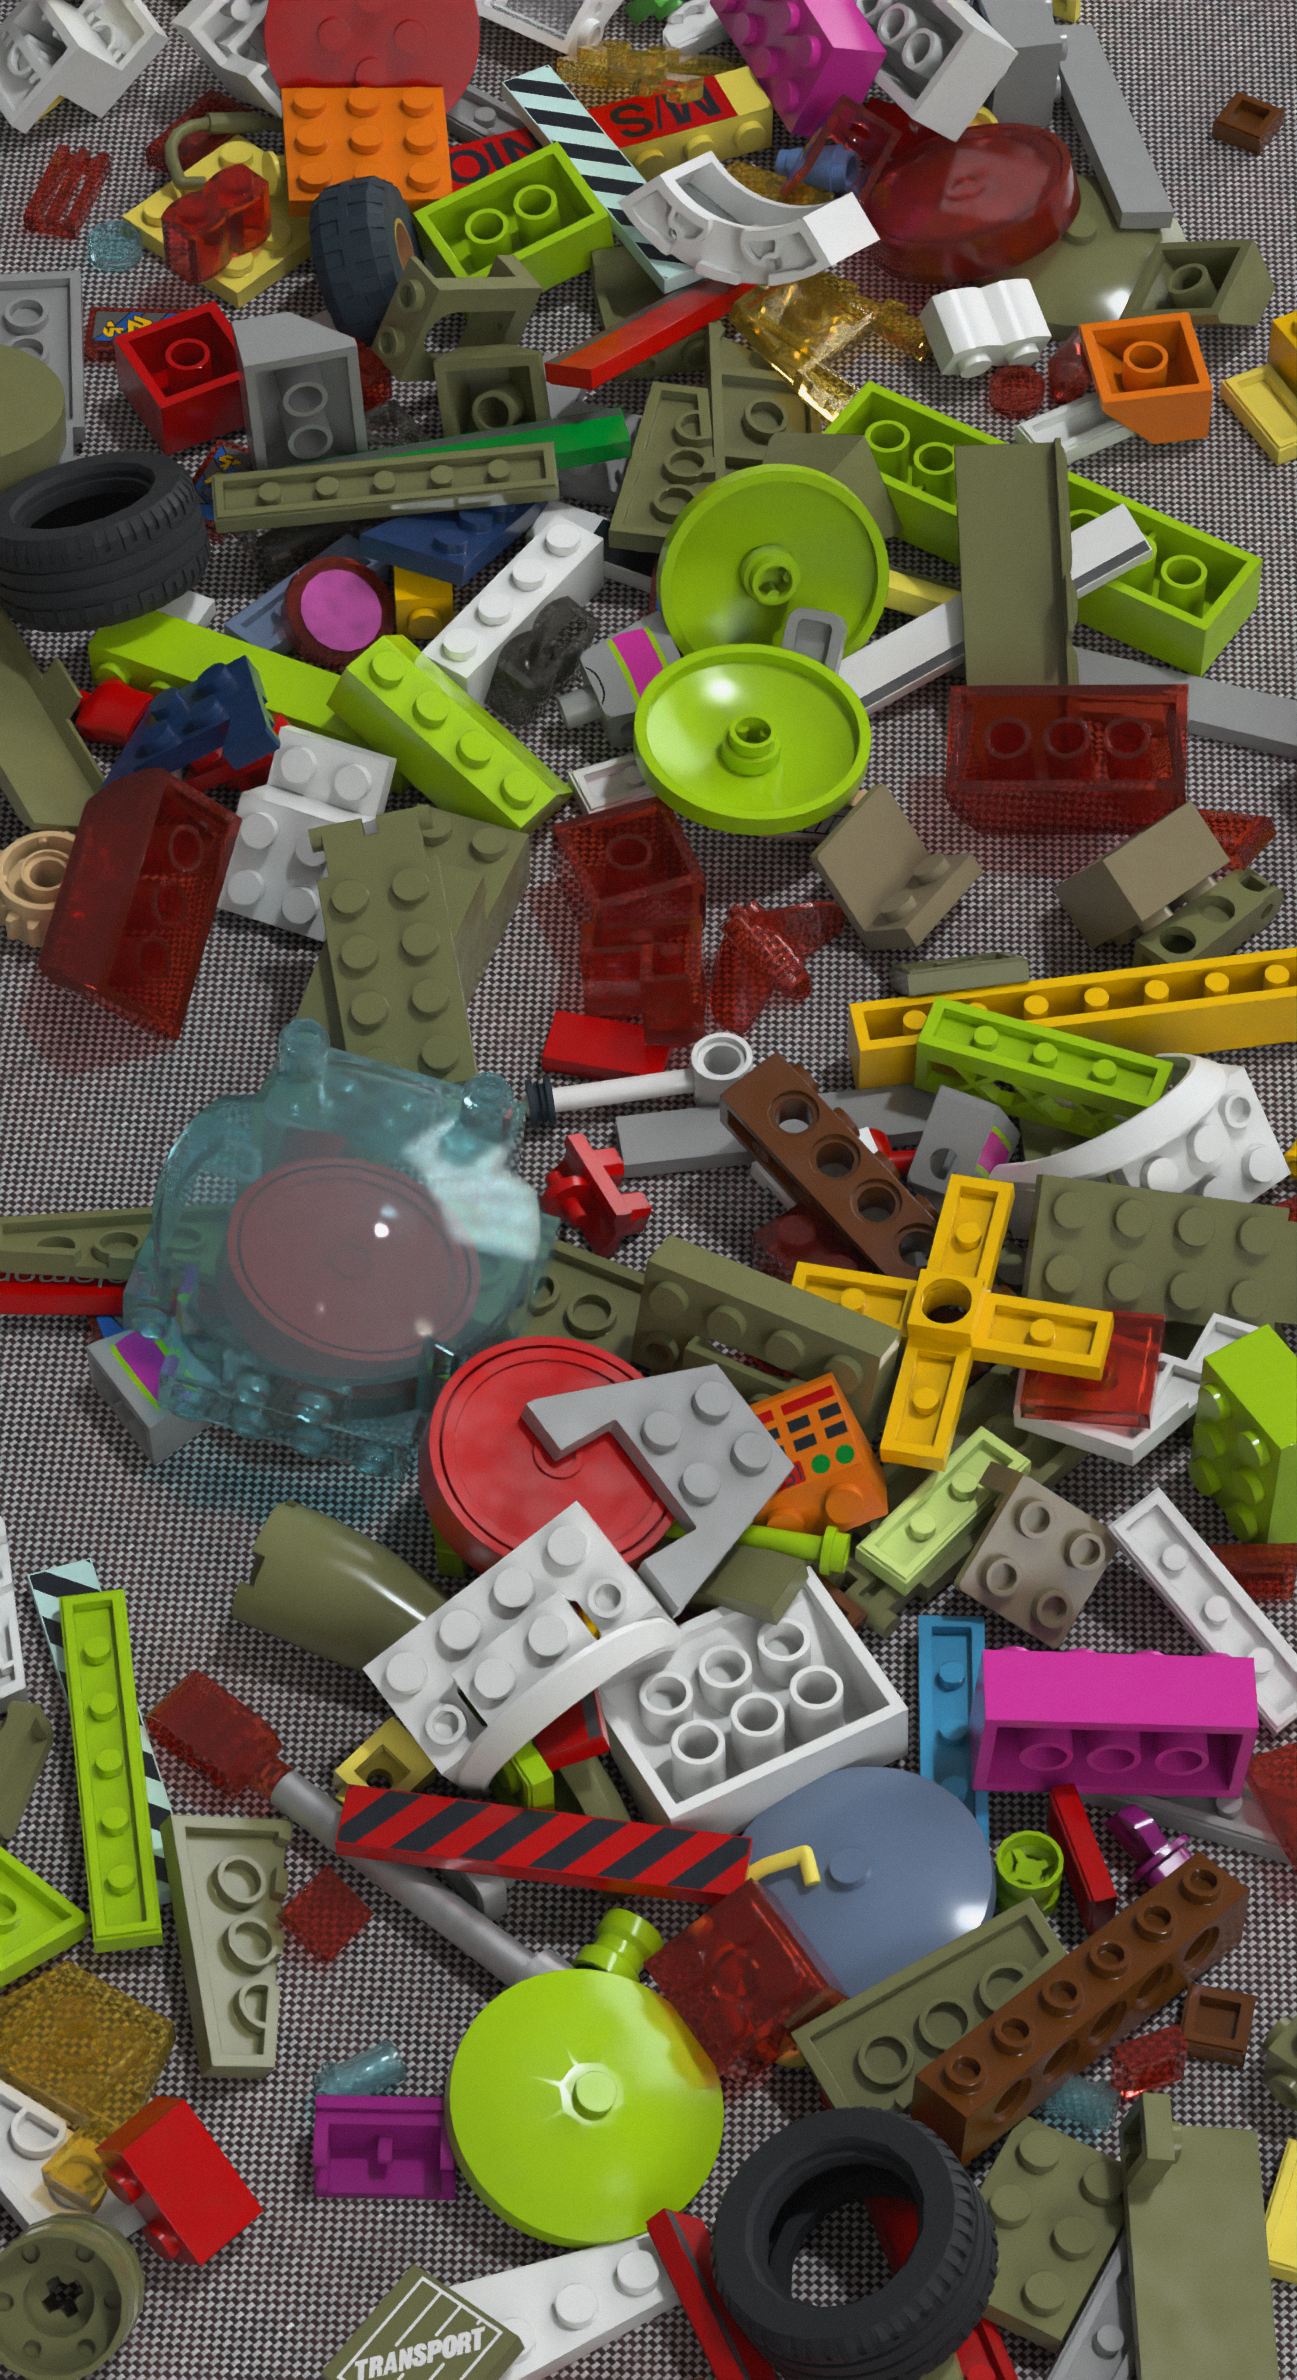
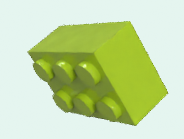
M558 141L413 212L421 251L438 278L487 277L496 255H514L543 287L542 292L590 269L591 250L614 247L609 214ZM462 312L468 321L472 312Z
M1267 1323L1203 1358L1188 1471L1198 1491L1204 1496L1211 1495L1226 1513L1228 1524L1239 1540L1242 1542L1249 1541L1254 1548H1287L1297 1542V1357Z

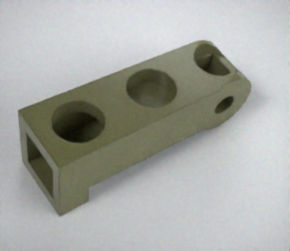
M1240 866L1219 880L1213 888L1187 903L1168 919L1138 938L1135 944L1132 968L1227 956L1252 936V934L1262 931L1270 924L1282 905L1284 892L1262 878L1248 866Z

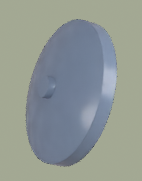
M865 1766L832 1771L793 1792L757 1815L742 1835L752 1838L750 1865L762 1858L802 1845L810 1846L814 1853L821 1882L812 1886H805L799 1865L768 1874L749 1885L745 1890L742 1909L734 1908L729 1922V1931L732 1943L736 1945L740 1961L749 1975L762 1989L781 2003L797 2011L819 2017L992 1919L996 1902V1875L993 1860L985 1836L970 1810L950 1791L936 1782L912 1772L888 1767Z

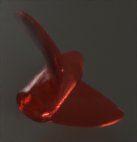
M753 898L742 906L736 903L726 911L729 917L719 927L724 936L712 968L709 990L712 1014L723 1028L736 1034L747 1032L766 1005L775 987L782 994L794 1000H804L810 996L812 982L807 969L803 965L804 957L816 951L842 931L845 925V914L837 903L816 901L765 911L756 899Z

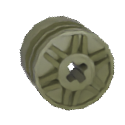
M58 2213L33 2222L0 2253V2361L7 2369L30 2380H76L94 2373L118 2350L131 2334L144 2307L145 2274L136 2249L115 2226L90 2214ZM60 2280L65 2285L74 2281L80 2284L82 2292L75 2299V2303L70 2298L59 2302L54 2297L53 2291L61 2283Z

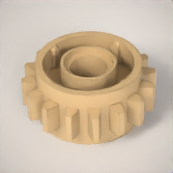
M38 831L18 837L5 850H0V926L5 925L8 939L12 941L18 939L33 948H61L62 946L85 940V937L95 928L101 929L104 926L103 912H111L114 909L113 893L116 892L113 869L108 867L107 854L104 851L95 853L90 839L82 840L67 831Z

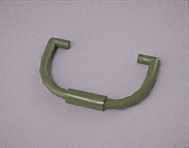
M260 112L206 113L203 118L188 120L172 130L164 145L166 165L175 188L181 191L205 190L207 185L205 176L185 177L178 157V146L182 139L192 133L206 131L207 134L260 133L261 130H270L283 134L282 119L261 116Z

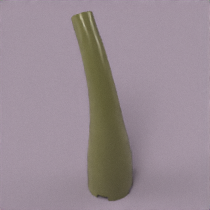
M287 1498L285 1504L279 1502L273 1509L251 1550L257 1553V1557L249 1578V1582L254 1584V1586L243 1581L239 1582L234 1598L232 1616L234 1620L337 1664L366 1674L362 1669L443 1606L452 1597L387 1547L335 1518ZM461 1690L458 1695L467 1705L466 1696ZM534 1737L531 1741L537 1749L536 1738ZM598 1756L552 1771L554 1775V1803L560 1812L634 1822L618 1789ZM597 1890L602 1899L609 1901L620 1900L634 1895Z

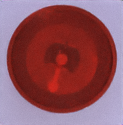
M991 123L970 126L964 130L957 142L939 135L908 149L884 166L866 202L862 206L863 211L880 240L869 245V249L874 262L880 269L895 278L907 282L942 285L968 282L993 276L1034 258L1062 237L1077 217L1081 205V191L1070 151L1063 140L1054 133L1037 126L1020 123ZM868 183V185L866 186V188H865V190H864V192H863V194H862V196H861V200H860V203H859V204H861V202H862V199H863V197H864V195H865V193H866V190H867V188H868V186H869V183Z

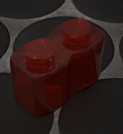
M243 163L235 164L214 174L205 183L202 190L191 192L172 202L161 216L166 266L191 285L198 284L221 273L228 266L232 257L247 254L261 246L272 232L269 182Z

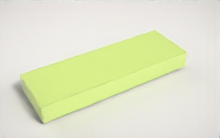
M980 1426L949 1456L945 1472L935 1470L856 1546L855 1560L906 1596L995 1509L993 1505L998 1496L978 1484L990 1462H996L1029 1476L1031 1461Z

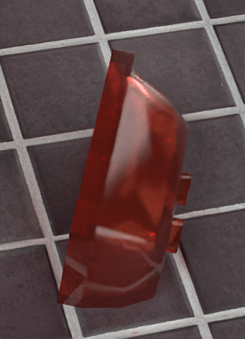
M1189 684L950 686L945 780L947 803L960 821L985 835H1133L1140 829L1186 803Z
M161 767L142 769L116 779L89 798L82 812L38 961L40 970L53 984L84 1000L105 1007L158 1039L178 1040L242 818Z

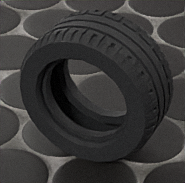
M123 451L76 459L34 474L10 487L0 495V605L8 616L28 629L41 632L69 633L99 629L139 618L166 606L184 595L199 581L205 572L210 558L211 545L192 478L181 465L162 454L144 451Z
M855 2106L852 2108L839 2107L834 2110L829 2109L799 2119L772 2135L754 2151L739 2168L723 2194L722 2204L715 2215L716 2220L712 2227L713 2238L710 2244L712 2252L710 2260L711 2266L714 2269L713 2279L717 2284L716 2289L723 2299L727 2311L763 2358L788 2380H918L923 2375L929 2374L935 2368L942 2365L949 2359L951 2354L955 2353L962 2346L964 2341L973 2332V2327L983 2317L981 2314L987 2309L988 2297L992 2294L995 2286L993 2281L997 2277L998 2267L996 2263L999 2257L997 2249L998 2239L994 2232L995 2224L991 2217V2212L976 2185L950 2147L931 2128H927L924 2123L913 2120L912 2117L904 2113L898 2114L897 2111L882 2110V2108L874 2106L867 2108L865 2106ZM889 2196L914 2203L918 2206V2235L905 2265L882 2289L853 2304L820 2307L793 2299L792 2268L805 2236L828 2213L855 2199Z

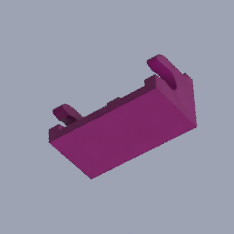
M316 2095L313 2140L315 2197L455 2200L457 2162L448 2140L444 2116V2098Z

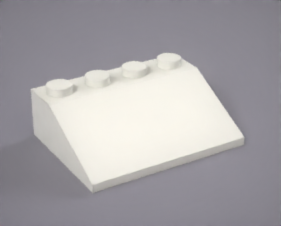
M810 1566L806 1567L809 1575L808 1579L777 1625L722 1606L717 1607L678 1625L684 1635L674 1651L659 1650L630 1665L598 1687L611 1748L610 1752L646 1824L737 1835L745 1831L757 1815L793 1792L832 1771L865 1766L883 1767L908 1755V1707Z

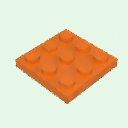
M443 87L281 88L289 217H310V206L324 188L347 180L373 175L393 183V186L399 189L411 216H414L413 212L453 193Z

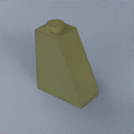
M775 432L771 436L762 465L793 464L823 472L845 485L859 498L879 527L883 539L896 536L903 529L902 523L865 435Z

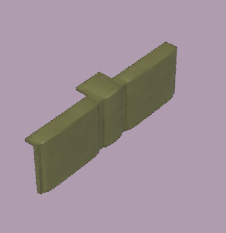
M1061 437L1055 438L1053 442L954 446L971 791L1077 787L1083 768L1078 659L1075 648L1072 645V635L1078 618V597L1070 573L1072 568L1068 469L1065 450L1061 445Z
M0 605V787L18 818L24 825L29 826L30 829L83 834L78 828L79 822L106 779L70 720L83 697L59 658H54L45 676L43 675L10 618ZM121 830L110 835V837H118Z

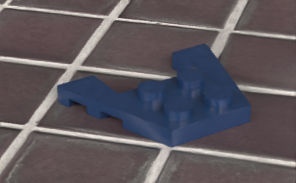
M246 655L226 665L224 663H216L207 668L194 682L180 689L175 687L168 688L152 700L149 708L79 822L78 828L87 839L92 841V844L135 823L142 794L147 785L223 747L222 755L237 771L280 749V739L272 730V727L275 726L273 717L265 708L268 700L260 674Z

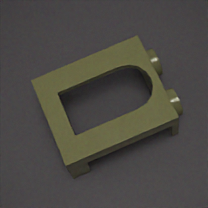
M496 255L487 277L435 278L416 256H410L371 350L399 382L436 381L433 361L447 353L426 352L424 341L430 328L439 319L452 313L472 312L457 345L458 347L497 344L518 346L543 287L514 255Z

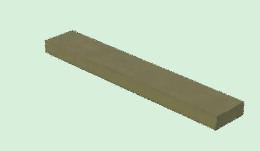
M553 441L211 475L216 534L560 500Z

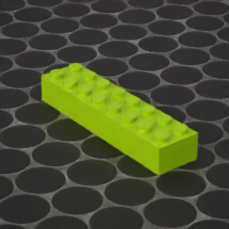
M868 380L822 434L865 435L903 526L901 532L895 537L959 566L954 446L1008 443ZM1068 471L1071 532L1124 503L1153 550V557L1079 598L1077 621L1190 674L1202 677L1257 607L1263 559Z

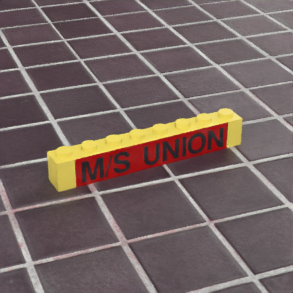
M749 66L587 110L646 182L709 151L714 153L718 161L772 147L773 106ZM527 127L449 148L453 192L544 147ZM411 216L412 221L415 224L414 216Z

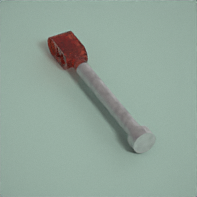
M191 1670L144 1716L147 1728L162 1746L228 1796L236 1797L248 1785L336 1853L335 1840L343 1807L279 1759L276 1755L282 1750V1743L273 1729L260 1716L209 1677L197 1670ZM339 1855L509 1987L535 1975L550 1971L576 1969L551 1949L543 1950L535 1955L418 1865Z

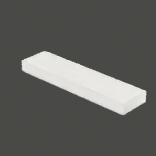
M1157 1487L1110 1524L1106 1532L1206 1654L1219 1652L1232 1657L1254 1658L1258 1717L1273 1736H1276L1297 1719V1654L1164 1492Z

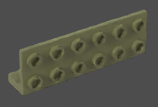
M1142 2092L1118 2126L1137 2380H1279L1258 2135L1255 2131L1247 2129L1180 2125L1178 2121H1172L1170 2094Z

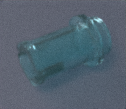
M385 2039L378 2043L377 2046L337 2065L332 2061L322 2064L321 2072L312 2077V2083L316 2095L369 2096L394 2083L404 2081L406 2079L404 2074L406 2070L395 2046L390 2040Z
M1075 2076L1066 2082L1058 2090V2093H1054L1041 2103L1038 2108L1083 2123L1084 2132L1093 2134L1097 2129L1108 2132L1119 2110L1121 2092L1110 2089L1111 2083L1108 2080L1101 2079L1098 2084Z

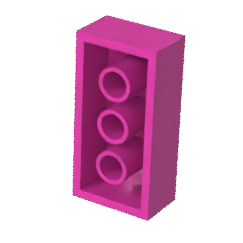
M710 0V5L789 133L810 136L819 119L840 97L819 137L844 140L887 55L886 50L854 0Z
M1008 1646L998 1650L983 1649L969 1718L972 1790L1051 1793V1788L1074 1782L1078 1793L1240 1798L1259 1730L1254 1658L1232 1657L1219 1652L1207 1653L1201 1656L1164 1655L1153 1650L1139 1651L1134 1654L1097 1653L1086 1648L1071 1649L1066 1652L1029 1651L1018 1646Z

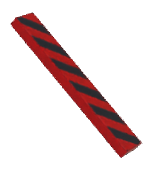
M348 1784L335 1840L336 1855L738 1909L743 1907L752 1856L751 1837Z

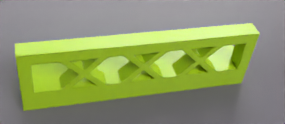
M936 996L917 1040L914 1088L937 1094L940 1086L944 1085L996 1104L1005 1114L1094 1139L1121 1124L1112 1115L1118 1114L1132 1118L1161 1099L1166 1094L1171 1082L1174 1063ZM936 1062L953 1067L960 1076L932 1070V1063ZM999 1080L1012 1084L1019 1092L1013 1093L1002 1090L993 1081ZM1058 1097L1072 1101L1079 1109L1072 1110L1061 1107L1052 1098Z

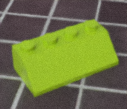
M383 635L345 668L326 703L332 711L378 753L396 758L395 768L441 810L526 833L530 836L566 803L575 792L404 635Z

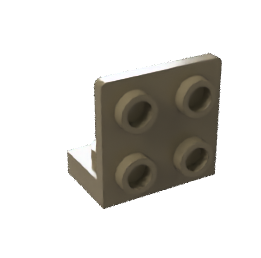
M885 784L873 785L810 856L812 864L868 951L917 947L983 872L972 853L954 855L935 853L930 855Z
M991 1461L978 1484L998 1496L993 1505L996 1511L955 1578L954 1586L1045 1645L1057 1649L1062 1644L1105 1571L1118 1545L1106 1532L1107 1527L1026 1474Z

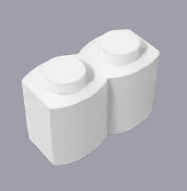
M1028 279L1004 280L982 288L966 287L949 290L932 296L919 315L940 372L944 375L960 374L962 378H972L986 372L991 366L1009 365L1011 369L1027 367L1040 358V353L1052 338Z

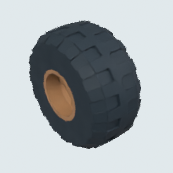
M374 175L347 180L324 188L313 201L309 211L312 258L327 311L330 313L337 331L355 338L356 344L360 347L365 346V348L372 347L409 257L416 256L425 266L416 227L412 221L409 208L401 196V192L396 186H393V183L379 179Z

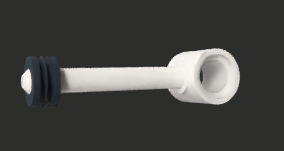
M720 1032L707 1035L695 1044L691 1053V1062H689L690 1068L557 1088H552L549 1076L543 1077L542 1084H539L537 1079L535 1085H532L531 1079L525 1080L526 1093L521 1099L522 1108L529 1115L531 1128H538V1121H542L543 1126L545 1120H549L550 1126L556 1125V1112L692 1092L694 1103L697 1107L720 1105V1094L753 1070L752 1050L749 1044L740 1036Z

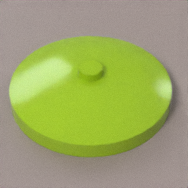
M780 463L763 464L735 471L718 479L697 494L684 507L668 531L662 545L656 573V591L662 618L673 641L684 656L702 649L728 644H762L781 648L789 615L798 608L806 607L836 613L845 620L848 630L842 655L843 660L861 650L869 640L883 613L889 587V561L884 539L873 517L859 498L845 485L823 472L804 466Z
M728 644L688 654L665 667L653 678L641 695L637 705L633 729V750L638 769L650 789L665 804L682 816L709 828L728 833L755 836L777 835L816 825L840 811L850 802L858 792L867 773L871 750V727L867 712L854 690L839 675L820 662L800 653L775 646Z
M565 1969L535 1975L518 1982L494 1998L477 2015L462 2037L449 2066L444 2093V2116L448 2140L454 2158L463 2176L485 2205L512 2227L531 2237L562 2247L588 2249L602 2244L623 2241L648 2232L646 2221L663 2208L681 2213L699 2192L715 2164L723 2134L724 2104L719 2075L704 2041L687 2018L669 2001L650 1988L624 1976L591 1969Z

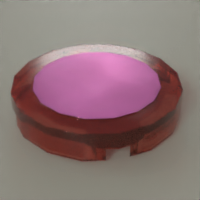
M329 556L313 560L291 578L285 590L280 619L287 639L304 659L313 664L319 662L324 666L331 667L329 670L344 672L350 663L383 635H392L394 631L395 607L387 586L372 569L354 559Z

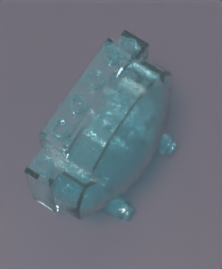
M297 1018L281 1030L278 1038L277 1056L270 1073L258 1093L221 1095L205 1109L199 1111L198 1115L189 1123L173 1144L162 1166L156 1184L152 1206V1225L123 1292V1327L133 1329L139 1335L151 1340L167 1339L172 1341L159 1372L158 1407L167 1409L175 1416L187 1421L204 1420L230 1428L237 1435L247 1439L259 1440L263 1438L290 1446L306 1457H326L355 1466L360 1472L369 1476H389L404 1481L427 1418H429L439 1395L454 1373L478 1353L508 1340L526 1337L557 1253L561 1218L540 1212L535 1188L518 1178L528 1105L513 1101V1089L502 1076L494 1072H482L471 1078L465 1086L457 1085L329 1047L330 1038L323 1026L311 1018Z

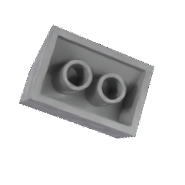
M288 311L231 322L247 446L254 471L286 468L288 465L368 451L358 350L355 338Z

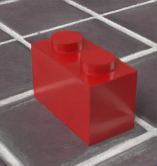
M157 2095L94 2149L107 2167L102 2173L105 2183L121 2202L128 2206L131 2204L135 2206L147 2223L142 2229L145 2239L153 2250L168 2262L173 2259V2261L198 2266L203 2265L264 2211L183 2098Z

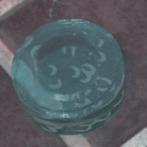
M118 220L107 221L97 225L88 235L89 259L100 270L123 272L136 266L142 259L141 233L128 222Z

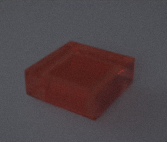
M1077 327L1047 362L1051 401L1061 406L1076 400L1093 381L1079 336V327Z
M326 1865L320 1868L275 1916L323 1965L333 1959L374 1913Z
M1179 2024L1114 2047L1110 2080L1120 2099H1128L1142 2094V2092H1148L1182 2079L1188 2042Z

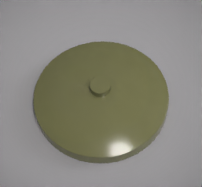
M1050 176L1038 179L1037 188L1033 196L1036 180H1034V188L1030 196L1033 181H1031V188L1027 196L1030 182H1028L1027 191L1023 196L1026 189L1025 183L1021 201L1023 199L1024 201L1030 199V201L1007 220L991 227L986 225L985 221L981 218H984L987 224L991 222L982 216H986L990 221L994 220L995 218L993 217L995 216L984 212L981 214V218L978 219L984 222L983 227L988 226L991 228L981 229L982 222L979 221L981 226L977 231L980 232L972 233L969 257L970 275L974 286L977 288L1004 280L1028 279L1052 336L1051 339L1082 343L1079 336V324L1119 320L1156 243L1187 241L1179 222L1174 216L1171 228H1118L1097 176ZM1022 184L1021 191H1020L1018 197L1020 196V194H1021V192H1022L1023 184ZM1020 185L1018 186V191H1017L1015 197L1017 196V194H1018V192H1019ZM1010 190L1008 191V193H1007L1006 197L1003 199V201L1007 198V196H1008ZM999 196L993 202L996 203L1001 198V196Z

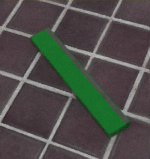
M621 407L293 464L286 466V468L553 441L556 468L561 470L628 458L632 456L631 440Z

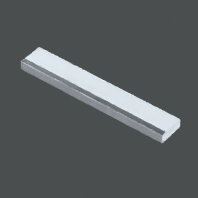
M1124 503L1071 532L1072 568L1070 573L1076 587L1078 599L1153 557L1151 546ZM961 594L841 660L838 675L860 698L868 716L964 663Z

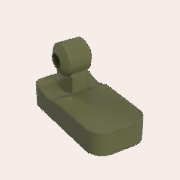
M12 1700L7 1707L6 1721L0 1720L1 1839H10L15 1834L53 1745V1729L40 1704Z

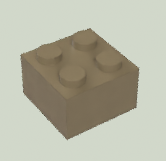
M1190 800L1140 829L1053 888V891L1091 949L1110 939L1114 941L1117 947H1120L1140 933L1144 934L1173 915L1172 911L1185 902L1193 901L1217 885L1212 874L1229 863L1230 859Z

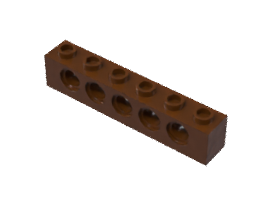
M776 1051L720 1094V1122L858 1271L918 1281L921 1269H926L927 1265L920 1267L907 1264L902 1257L914 1251L923 1252L930 1256L940 1218L939 1213L925 1197L918 1195L914 1198L900 1183L901 1176L896 1166L884 1153L877 1151L873 1154L859 1139L860 1133L856 1124L843 1109L836 1107L832 1110L818 1095L819 1088L815 1080L803 1066L798 1063L791 1066ZM796 1119L803 1121L809 1127L802 1132L790 1133L781 1129L779 1125L784 1121ZM838 1163L844 1165L850 1171L840 1177H830L819 1169L826 1164ZM879 1207L888 1211L891 1216L886 1220L874 1222L867 1220L860 1213L867 1208ZM993 1282L991 1293L1018 1297L1008 1286L1001 1285L997 1287ZM944 1305L931 1311L927 1318L942 1324L953 1323L963 1318L968 1311L957 1312ZM973 1360L967 1386L993 1367L995 1363Z
M1198 1851L918 2072L914 2080L910 2117L913 2120L924 2123L927 2128H931L950 2147L962 2166H965L1188 1986L1189 1982H1193L1240 1944L1250 1890Z

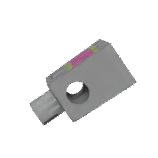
M660 611L651 613L581 653L578 658L584 687L556 697L557 705L566 728L571 730L599 719L611 746L623 747L633 744L634 719L641 695L657 674L681 658Z
M941 1085L911 1164L907 1182L919 1195L925 1197L940 1215L951 1174L987 1179L995 1166L1009 1162L1021 1134L998 1105Z
M178 1312L95 1341L86 1346L92 1384L154 1465L163 1461L230 1409L233 1401L230 1375L227 1369L242 1362L250 1353L246 1340L240 1335L233 1324L204 1338L186 1314Z

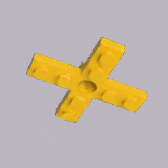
M951 1174L927 1268L921 1269L918 1281L797 1262L791 1285L902 1331L899 1348H904L905 1352L879 1448L881 1461L945 1472L973 1360L1101 1381L1114 1328L1113 1312L991 1293L1015 1198L1014 1183ZM944 1305H955L968 1311L963 1318L953 1323L942 1324L927 1318L931 1311Z

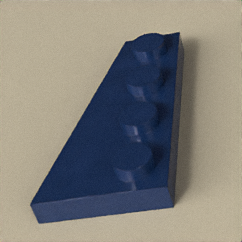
M558 481L559 493H560V484H561L560 481ZM549 501L401 515L361 533L358 555L462 587L532 526Z

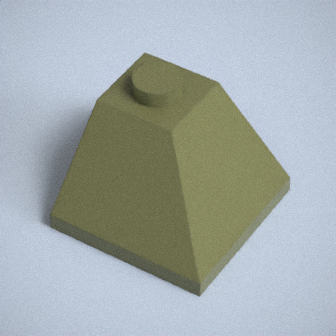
M1255 239L1156 243L1119 320L1188 311L1193 327L1258 326L1275 290V286Z
M512 344L457 347L433 361L444 438L551 419L541 351Z

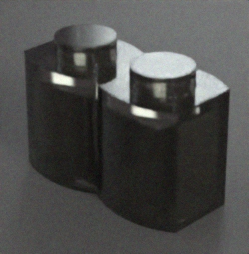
M569 596L558 598L547 604L537 615L532 630L515 636L501 650L484 703L514 727L523 726L536 719L548 705L552 692L566 688L581 674L578 657L583 651L591 647L599 620Z

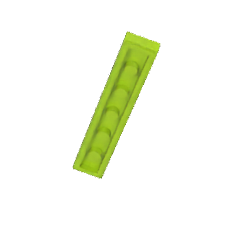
M124 1589L58 1597L95 1953L164 1945Z

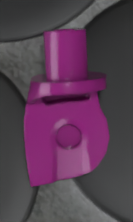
M1134 1804L1123 1807L1104 1822L1117 1841L1139 1864L1131 1877L1135 1884L1145 1880L1153 1888L1192 1857L1185 1848L1190 1841L1186 1834L1169 1843L1153 1819L1143 1809Z

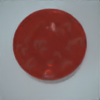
M1010 365L997 370L992 375L989 386V402L997 413L1009 418H1026L1034 415L1042 408L1045 381L1036 370L1023 365Z

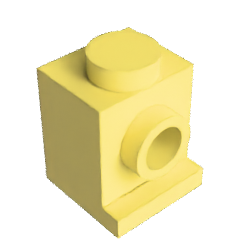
M391 1716L334 1771L332 1785L339 1792L333 1797V1800L343 1807L348 1784L369 1787L367 1780L374 1775H382L388 1778L392 1786L391 1790L419 1793L424 1787L427 1788L435 1780L438 1769L414 1737Z

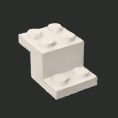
M21 0L0 25V110L12 127L25 134L59 95L102 118L170 39L142 0H85L78 9L63 0Z
M287 725L280 727L278 737L281 745L280 749L274 752L267 784L241 792L214 907L324 942L327 937L317 880L329 876L324 851L313 853L308 829L361 818L365 836L379 833L376 815L383 814L385 811L397 759Z

